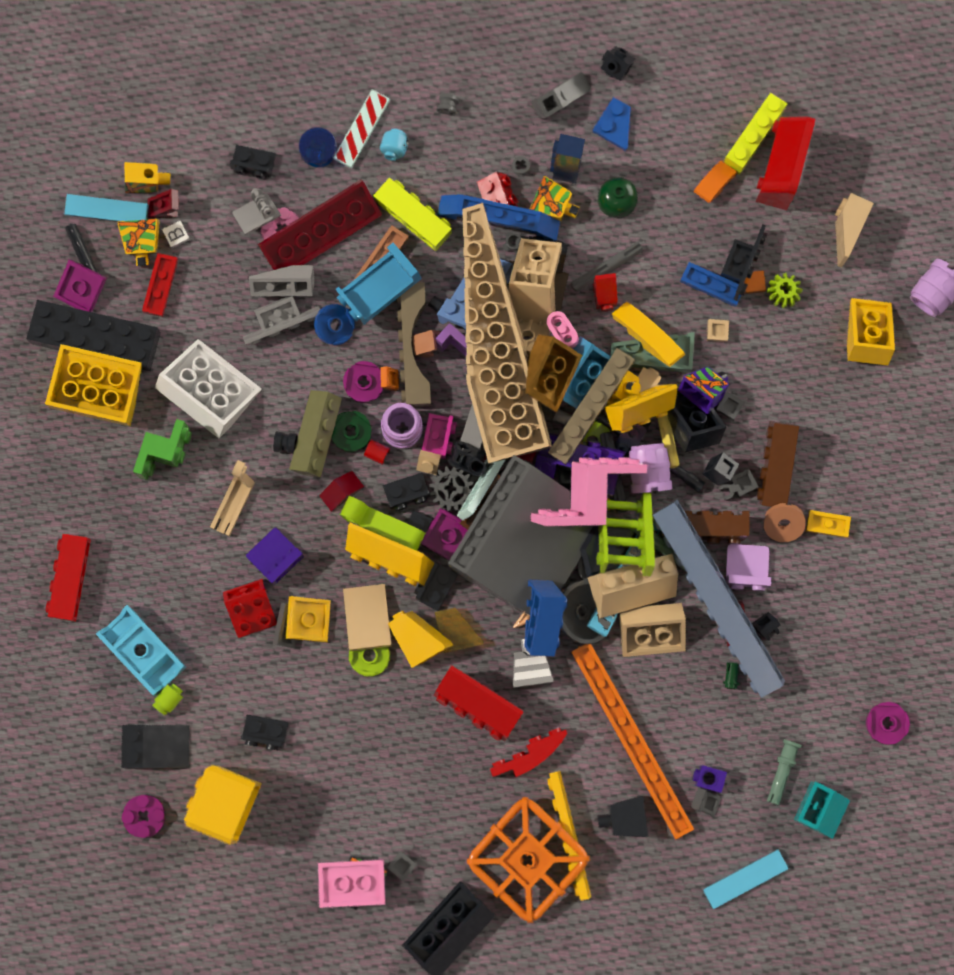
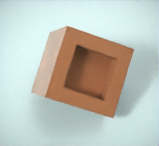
M429 330L413 335L415 356L425 358L434 356L433 351L437 350L436 337L442 331Z

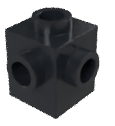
M615 46L612 50H607L601 59L604 62L600 69L604 70L609 77L621 81L629 73L636 59L629 55L624 48Z

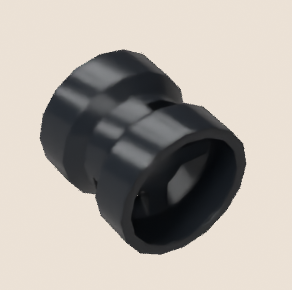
M276 431L273 451L281 452L284 450L293 454L297 442V433L284 435L283 432Z

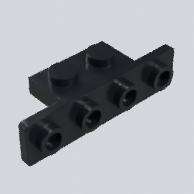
M764 224L761 226L754 246L737 239L734 240L722 270V277L739 283L733 299L735 301L738 300L739 295L744 296L748 286L744 282L746 278H751L754 270L751 264L753 261L757 262L761 252L758 246L759 244L764 245L768 234L764 232L766 228Z

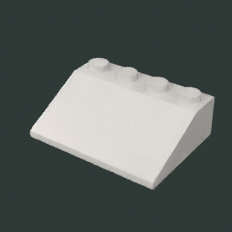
M199 339L159 374L155 389L218 438L235 423L262 390Z

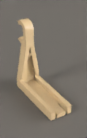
M239 460L236 462L232 472L234 478L210 526L211 529L215 530L219 519H221L216 531L222 534L225 533L229 537L255 484L245 473L247 470L246 463Z

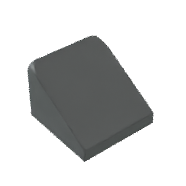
M698 788L691 808L714 817L722 797Z

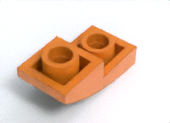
M720 160L697 185L694 193L710 204L722 192L723 187L735 177L737 171Z

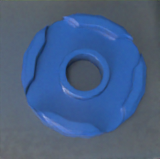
M339 304L326 305L320 309L314 323L315 332L319 339L331 345H340L348 341L355 328V321L349 314L350 310ZM333 319H337L339 322V327L336 330L331 328V321Z

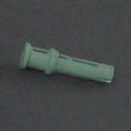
M783 739L784 746L781 756L777 758L779 765L768 799L766 800L780 805L791 767L796 765L795 758L798 749L802 747L800 744Z

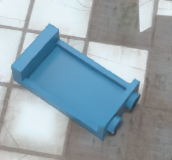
M394 243L387 247L389 252L345 288L342 290L339 287L336 288L339 294L336 298L344 307L346 305L350 307L351 311H349V314L356 322L360 320L365 325L422 279L418 271Z

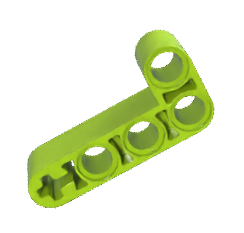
M351 496L348 497L340 513V516L347 522H353L359 527L415 551L418 550L426 534L416 527L368 507L364 502Z

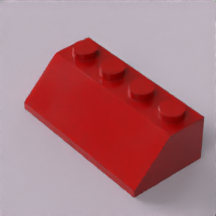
M452 665L434 694L436 701L441 705H449L458 716L462 718L466 716L472 720L474 726L479 729H486L490 732V736L498 741H505L524 712Z

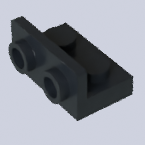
M236 145L233 160H230V167L236 174L245 175L247 172L253 174L256 178L265 179V177H271L276 153Z
M422 472L383 485L390 509L395 508V511L406 509L407 504L415 502L416 505L427 501V497H430Z
M435 561L425 585L418 584L414 592L417 595L416 600L439 611L458 574Z
M247 714L241 739L245 740V745L257 747L258 743L266 744V749L278 751L279 747L284 748L289 722Z

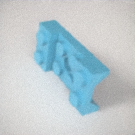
M128 605L123 608L120 615L107 627L96 633L103 643L153 696L160 693L167 684L186 668L181 660L170 651ZM140 644L146 647V653L143 656H137L135 653L136 646Z

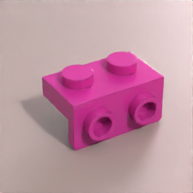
M429 413L422 450L440 454L441 459H446L447 454L451 455L453 442H449L450 435L455 434L457 422H453L454 416L449 415V417Z

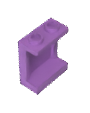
M449 323L436 337L437 348L443 352L452 344L466 356L465 336Z

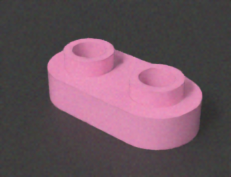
M559 311L551 313L547 318V326L552 335L570 348H575L579 342V337L566 315ZM557 322H561L560 326H555ZM567 338H572L570 342H565Z

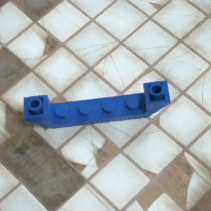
M462 194L441 195L437 216L457 220L458 216L463 217L464 208L483 203L489 223L536 233V236L543 237L546 240H557L561 221L543 212Z

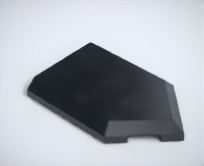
M593 525L580 548L587 578L600 574V565L596 563L597 552H599L598 525ZM607 527V536L635 538L637 535L628 528ZM608 545V555L625 556L630 546ZM608 563L605 572L617 569L620 564Z

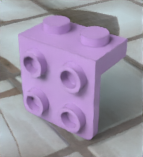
M739 544L728 545L726 582L731 586V589L744 590V587H752L753 591H765V588L771 586V577H768V547Z

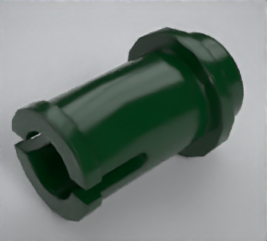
M727 662L726 678L723 684H725L726 689L737 690V687L740 685L738 682L739 663Z

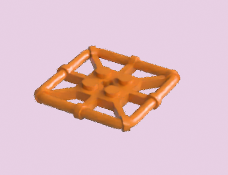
M522 797L497 824H493L490 827L489 833L470 853L469 858H467V864L494 892L493 895L496 898L499 897L527 923H534L559 896H563L566 893L565 890L585 869L587 862L590 861V856L562 828L563 825L560 822L557 823L533 800L528 797ZM522 809L523 833L513 842L502 830ZM529 809L551 828L541 841L530 832ZM557 834L578 856H555L545 845ZM497 836L509 847L500 858H478ZM524 854H525L526 856H529V855L532 856V859H531L532 862H533L532 865H530V864L524 865V864H523V862H524L523 855H524ZM555 862H578L559 884L546 873ZM478 864H500L510 875L499 886ZM542 878L553 891L533 911L532 887ZM514 879L525 888L526 911L504 891Z

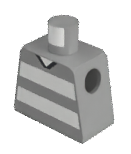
M521 639L522 652L514 653L513 688L553 683V677L546 656H531L524 647L525 639Z

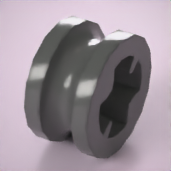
M519 156L513 160L512 171L514 174L524 176L529 172L530 162L526 157ZM522 162H524V167H526V169L524 170L521 168L520 170H517L516 163L521 164Z

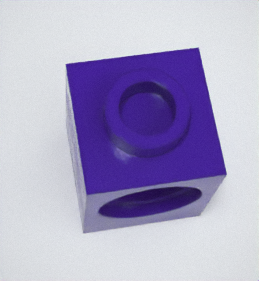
M700 765L699 769H695L692 781L696 782V787L722 793L727 772ZM707 772L711 773L714 777V781L710 785H707L703 780Z

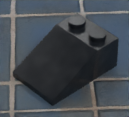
M678 387L675 408L667 411V416L674 437L683 451L686 453L720 444L726 426L714 408L710 413L706 414L678 391Z
M122 725L121 768H189L190 725Z

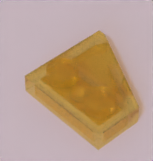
M456 608L435 612L439 632L453 644V646L443 651L444 654L483 645L482 639L475 633Z

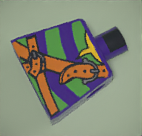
M704 367L685 375L678 391L708 414L723 399L729 386L727 382L728 376L725 372L716 373L710 367Z

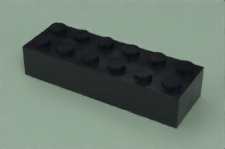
M37 300L26 339L33 345L59 350L60 344L140 362L142 363L141 370L151 372L161 332L158 327Z

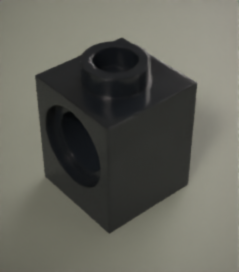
M723 452L710 458L702 474L719 486L731 481L739 464Z

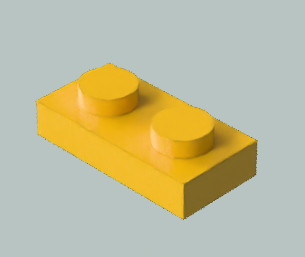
M809 510L806 532L848 538L851 517Z

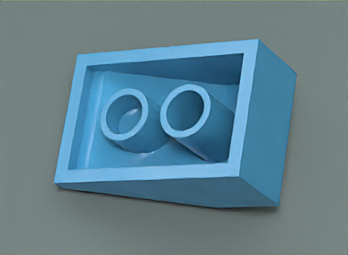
M581 336L573 350L583 356L563 398V401L576 409L611 358L610 355Z

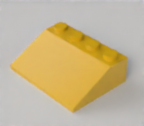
M60 344L45 405L51 409L130 427L136 406L142 363Z

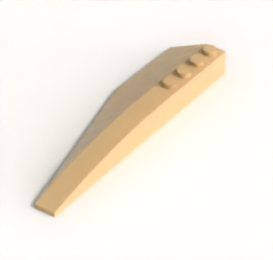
M481 203L464 208L466 382L488 463L512 458L513 455L521 456L551 448L552 443L541 403L525 394L529 360L484 204Z

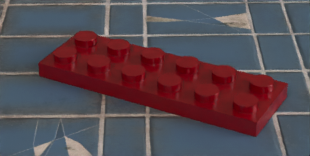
M360 179L257 245L272 270L293 265H304L382 216V213L364 181Z

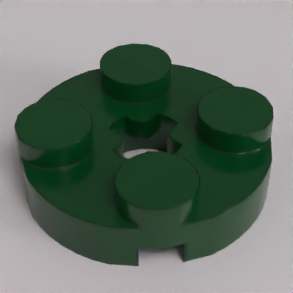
M358 411L342 412L337 415L332 434L333 443L345 452L355 453L364 449L369 444L372 436V428L368 418ZM348 427L350 429L355 427L356 435L347 436L348 432L346 429Z

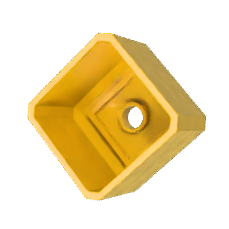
M212 765L207 767L203 776H199L195 788L197 790L194 797L191 796L186 808L188 811L184 818L186 826L227 844H236L262 783L221 766Z

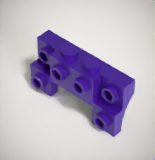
M549 433L552 445L559 435ZM582 441L566 465L548 454L551 448L540 450L536 458L535 468L551 479H555L558 464L572 468V462H579V458L599 460L601 457L618 459L619 457H625L626 452L600 446L601 443L598 441ZM607 473V494L614 495L620 473Z

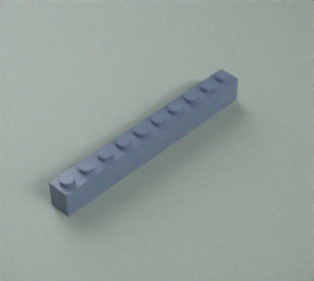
M678 500L656 511L653 514L654 525L664 533L665 537L663 538L669 548L672 547L676 554L674 555L676 562L679 566L683 565L686 570L685 576L691 585H695L698 599L702 603L705 602L710 619L717 622L720 636L723 639H727L730 644L728 648L733 657L737 656L741 663L739 664L741 671L745 676L748 675L752 681L750 685L756 694L759 693L762 698L784 686L785 680Z

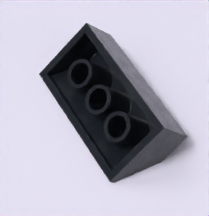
M460 881L402 946L430 975H442L496 915Z

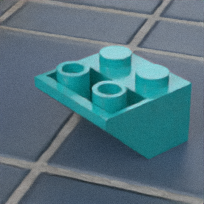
M812 781L794 817V821L833 839L850 800L838 792L816 781Z

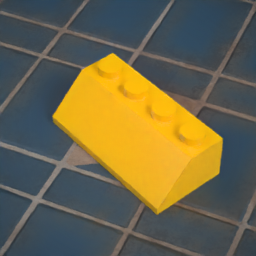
M349 523L345 550L351 554V559L360 563L362 560L369 562L368 566L376 570H380V568L386 569V574L397 579L399 576L406 578V583L416 586L417 583L422 586L425 585L434 566V562L427 556Z

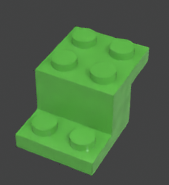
M176 419L170 439L148 432L145 433L133 470L139 478L148 480L149 476H153L155 471L154 461L177 468L179 463H183L185 458L183 449L185 443L189 444L192 435L185 421Z

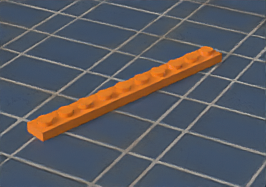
M584 644L572 651L571 653L674 839L676 840L694 830L592 645Z

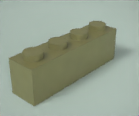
M310 391L289 470L305 476L321 477L340 408L341 397L326 391Z

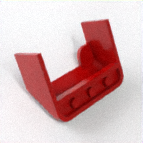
M808 116L780 117L778 121H774L772 132L775 133V139L764 177H759L756 189L760 191L756 202L784 210L788 209L797 192L816 118Z

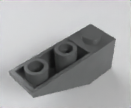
M580 72L531 100V103L538 117L542 119L564 108L590 91L591 88L583 72Z

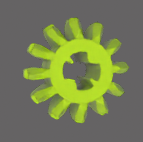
M784 273L782 278L777 274L774 277L775 280H770L769 282L771 286L767 289V293L771 294L769 300L776 299L775 306L782 302V308H786L787 303L792 307L795 301H799L801 298L798 295L803 291L798 287L801 282H794V275L789 279L787 273ZM782 287H785L788 291L787 294H784V290H781Z

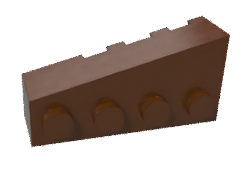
M776 421L769 422L766 438H768L767 447L765 446L763 453L765 464L761 468L760 479L763 480L762 488H758L757 500H760L762 506L772 507L780 503L788 505L799 432L798 425Z
M684 511L701 540H707L709 544H719L720 540H726L728 544H741V541L749 537L750 511H742V515H734L732 511L718 512L717 515H713L711 511H697L696 514H692V511ZM661 530V535H660L661 538L665 537V535H664V533L662 532V530Z

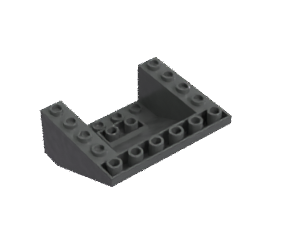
M513 455L448 562V565L454 573L530 617L531 607H527V600H531L532 587L528 586V580H552L559 590L562 591L582 558L580 548L593 525L544 526L532 522L531 513H538V509H551V511L571 509V491L531 464Z

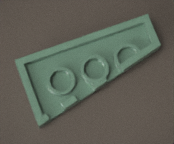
M695 332L680 336L678 334L669 335L685 352V356L671 367L643 349L642 343L638 340L611 343L610 356L618 348L635 359L631 367L691 373Z

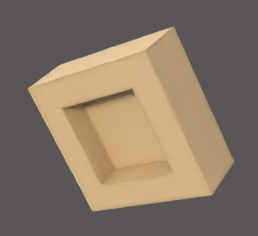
M708 319L707 341L728 342L729 320Z
M421 450L416 470L437 475L441 455Z

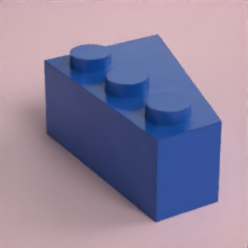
M528 580V586L532 587L531 600H527V607H531L530 620H526L524 647L531 656H555L556 648L559 647V632L563 627L562 616L563 611L567 607V599L552 580Z

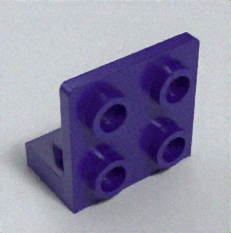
M273 528L246 554V557L275 586L304 558V555L277 528Z

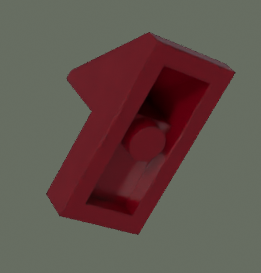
M169 189L148 198V218L178 217V190Z

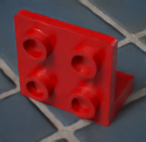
M263 578L223 592L224 603L238 638L277 625Z

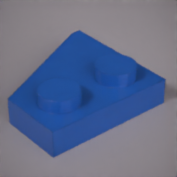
M613 97L592 132L626 151L628 147L631 107Z

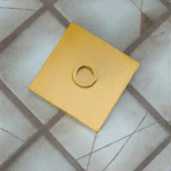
M289 596L286 639L328 642L331 600Z

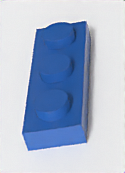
M691 262L688 263L680 280L681 283L734 307L737 306L741 297L739 295L737 301L733 300L739 284Z

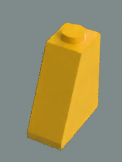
M403 610L393 616L394 620L388 623L411 668L421 665L453 646L449 639L413 611L405 613Z

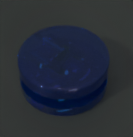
M315 127L303 133L299 141V151L306 164L321 168L333 162L337 152V144L330 131L325 128Z

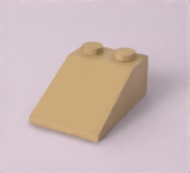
M852 193L847 199L843 198L835 213L838 216L835 222L838 266L841 268L849 258L874 204Z

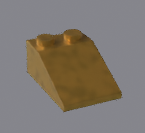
M538 335L529 356L525 394L557 412L583 355L553 336Z

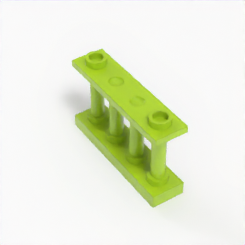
M643 493L641 499L637 500V502L607 500V509L636 511V513H639L638 520L607 518L606 513V525H598L599 552H597L596 563L600 565V573H605L608 563L639 565V568H642V576L651 577L655 568L651 493ZM607 527L637 529V531H640L639 538L607 536ZM608 545L638 547V549H641V555L639 557L608 555Z

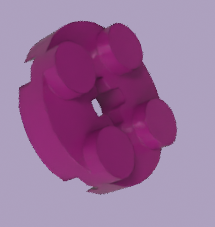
M368 361L357 362L348 368L343 377V386L347 395L359 403H369L376 400L384 390V388H381V370L374 363ZM363 377H366L367 381L370 382L365 387H361V384L358 383Z
M879 703L872 707L867 714V731L870 737L880 744H896L909 731V717L901 706L896 703ZM886 717H889V721L893 722V726H889V730L882 725V721H885Z
M139 795L127 802L121 818L124 827L131 835L146 838L154 836L164 826L165 809L157 798L149 795ZM139 811H142V812L148 811V812H149V814H148L149 820H148V821L143 820V821L141 822V821L139 820L140 815H139L138 812H139Z

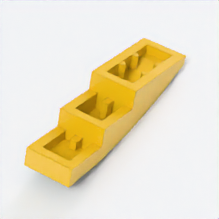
M625 302L612 313L613 319L626 327L628 334L642 343L643 349L667 366L671 367L685 356V352L662 329L629 302Z

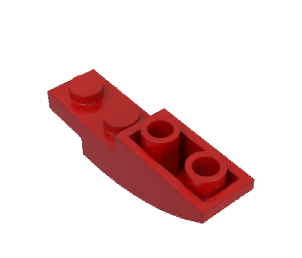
M559 727L549 731L548 737L542 739L539 735L529 739L530 744L526 745L529 754L525 755L524 751L512 755L513 760L505 763V760L502 759L492 763L494 767L490 769L492 777L513 770L515 777L535 768L558 748L566 737L567 731H561Z

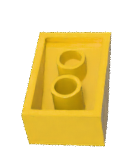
M851 298L847 337L848 361L889 365L895 351L892 303Z

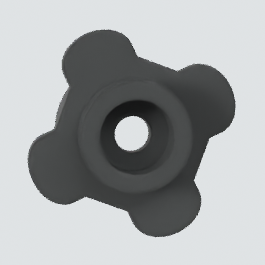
M508 232L505 236L506 242L503 244V250L506 252L513 251L517 254L521 238L525 239V237Z

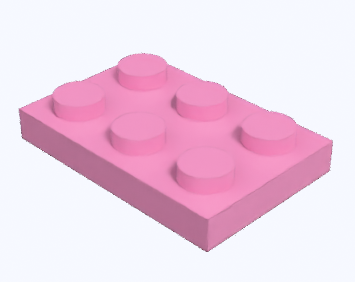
M384 860L318 863L320 907L385 904Z

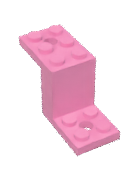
M601 457L599 460L579 458V462H572L571 509H558V511L538 509V513H531V521L544 526L606 525L607 473H647V464H642L639 459H631L629 457H619L618 459Z

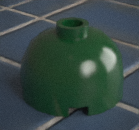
M623 177L608 179L598 192L600 210L609 217L624 218L629 216L635 210L638 202V193L634 184Z

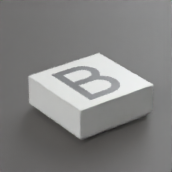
M181 221L162 229L171 248L190 240Z

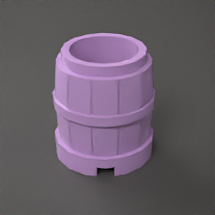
M935 259L930 265V269L918 280L910 296L911 301L932 317L941 315L954 302V269L952 270L947 267L949 263L941 259Z
M406 403L394 404L383 414L381 420L382 434L392 447L399 449L410 448L422 436V418L413 406ZM401 423H405V426L408 427L404 434H401L400 430L396 429Z
M664 443L631 446L629 458L639 459L640 463L647 464V473H630L632 480L630 485L631 493L672 489L670 462L667 447H664Z

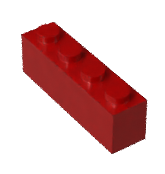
M62 534V539L59 538L57 551H59L58 559H55L53 565L55 578L50 582L49 591L52 594L50 601L48 600L46 604V613H48L47 617L72 622L77 620L91 539L88 537Z

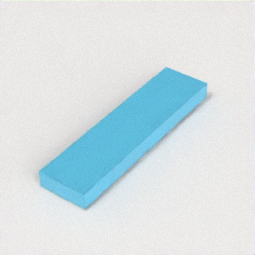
M67 194L64 214L112 221L147 220L149 204Z
M777 849L704 888L703 891L711 907L715 909L789 868Z

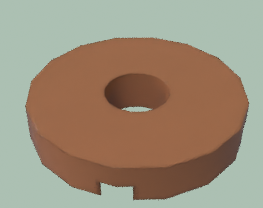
M786 503L774 505L765 514L764 530L771 539L778 542L796 540L805 530V516L802 510L793 504L786 505ZM783 519L790 521V523L786 526H782L779 524V522Z

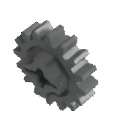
M446 466L445 472L438 470L439 477H432L435 480V484H430V487L434 488L430 495H436L434 503L441 502L440 508H444L447 505V511H452L454 506L455 510L458 511L460 510V505L464 504L472 491L471 486L475 482L469 481L472 476L471 474L464 475L465 471H458L454 467L451 471L450 467ZM446 476H448V480L444 483H441V481ZM460 477L464 481L465 486L460 483ZM449 486L456 487V491L448 490ZM440 491H443L445 494V499L441 496ZM460 494H464L459 501L455 502Z

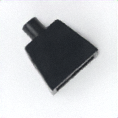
M643 796L608 805L609 814L597 815L598 827H611L613 836L648 837Z

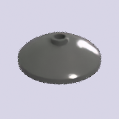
M582 580L571 584L563 592L567 599V607L563 611L562 631L570 639L578 643L591 644L604 638L602 635L587 627L596 609L589 581ZM580 608L583 611V614L581 616L578 614V610Z

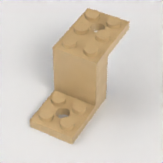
M521 238L509 281V292L522 338L525 336L532 337L529 340L523 339L527 356L529 357L537 336H550L551 331L547 326V318L551 313L555 312L554 278L562 250V243ZM535 257L542 258L540 260H534Z

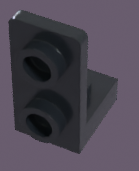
M651 422L644 425L635 424L632 426V430L621 433L614 444L615 449L626 452L625 457H629L631 446H638Z

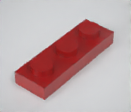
M157 253L142 308L143 313L163 317L179 260L177 257Z

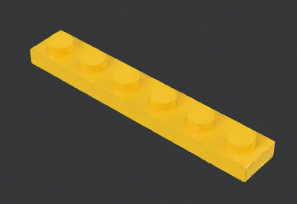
M561 772L549 773L550 778H547L550 791L553 790L554 792L553 806L555 812H559L560 820L558 822L578 842ZM563 841L565 853L569 854V856H578V854ZM568 862L569 871H571L578 864V862ZM584 869L575 879L576 883L573 884L575 894L580 897V901L592 897Z

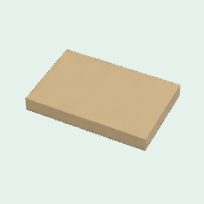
M385 584L343 589L349 651L391 647Z

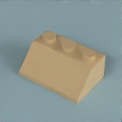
M682 603L642 606L619 613L623 657L686 651V619Z

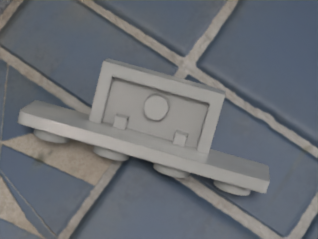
M288 296L254 310L261 329L243 336L245 344L250 343V345L259 343L261 338L265 336L274 337L281 333L280 330L285 328L294 329L300 325V322L305 320L307 322L313 321L320 308L317 306L299 313L293 296Z

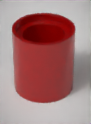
M371 439L365 450L364 457L383 465L386 454L390 452L391 448Z

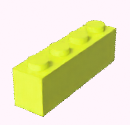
M770 93L727 154L724 163L736 170L740 175L773 128L774 121H778L784 112L787 103Z
M388 178L373 195L374 201L433 250L437 251L452 234L451 224L444 218L439 219L430 206L422 205L419 202L420 199L411 192L409 194L404 190L405 187L398 180L393 181L391 178Z

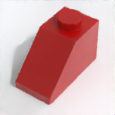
M616 273L597 275L594 278L593 292L596 309H601L602 312L611 311L613 307L617 306Z

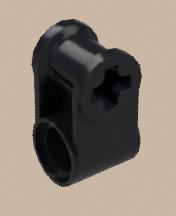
M462 441L455 442V450L453 455L449 457L448 463L452 467L466 471L474 476H482L490 464L488 463L486 452Z

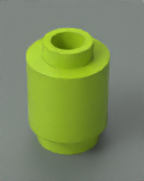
M174 683L171 686L167 684L154 699L155 703L152 706L166 716L184 698L181 695L183 691Z

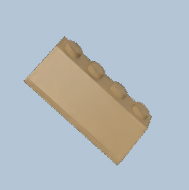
M673 554L655 558V568L651 577L642 576V568H639V565H629L588 577L599 618L676 597L678 571Z

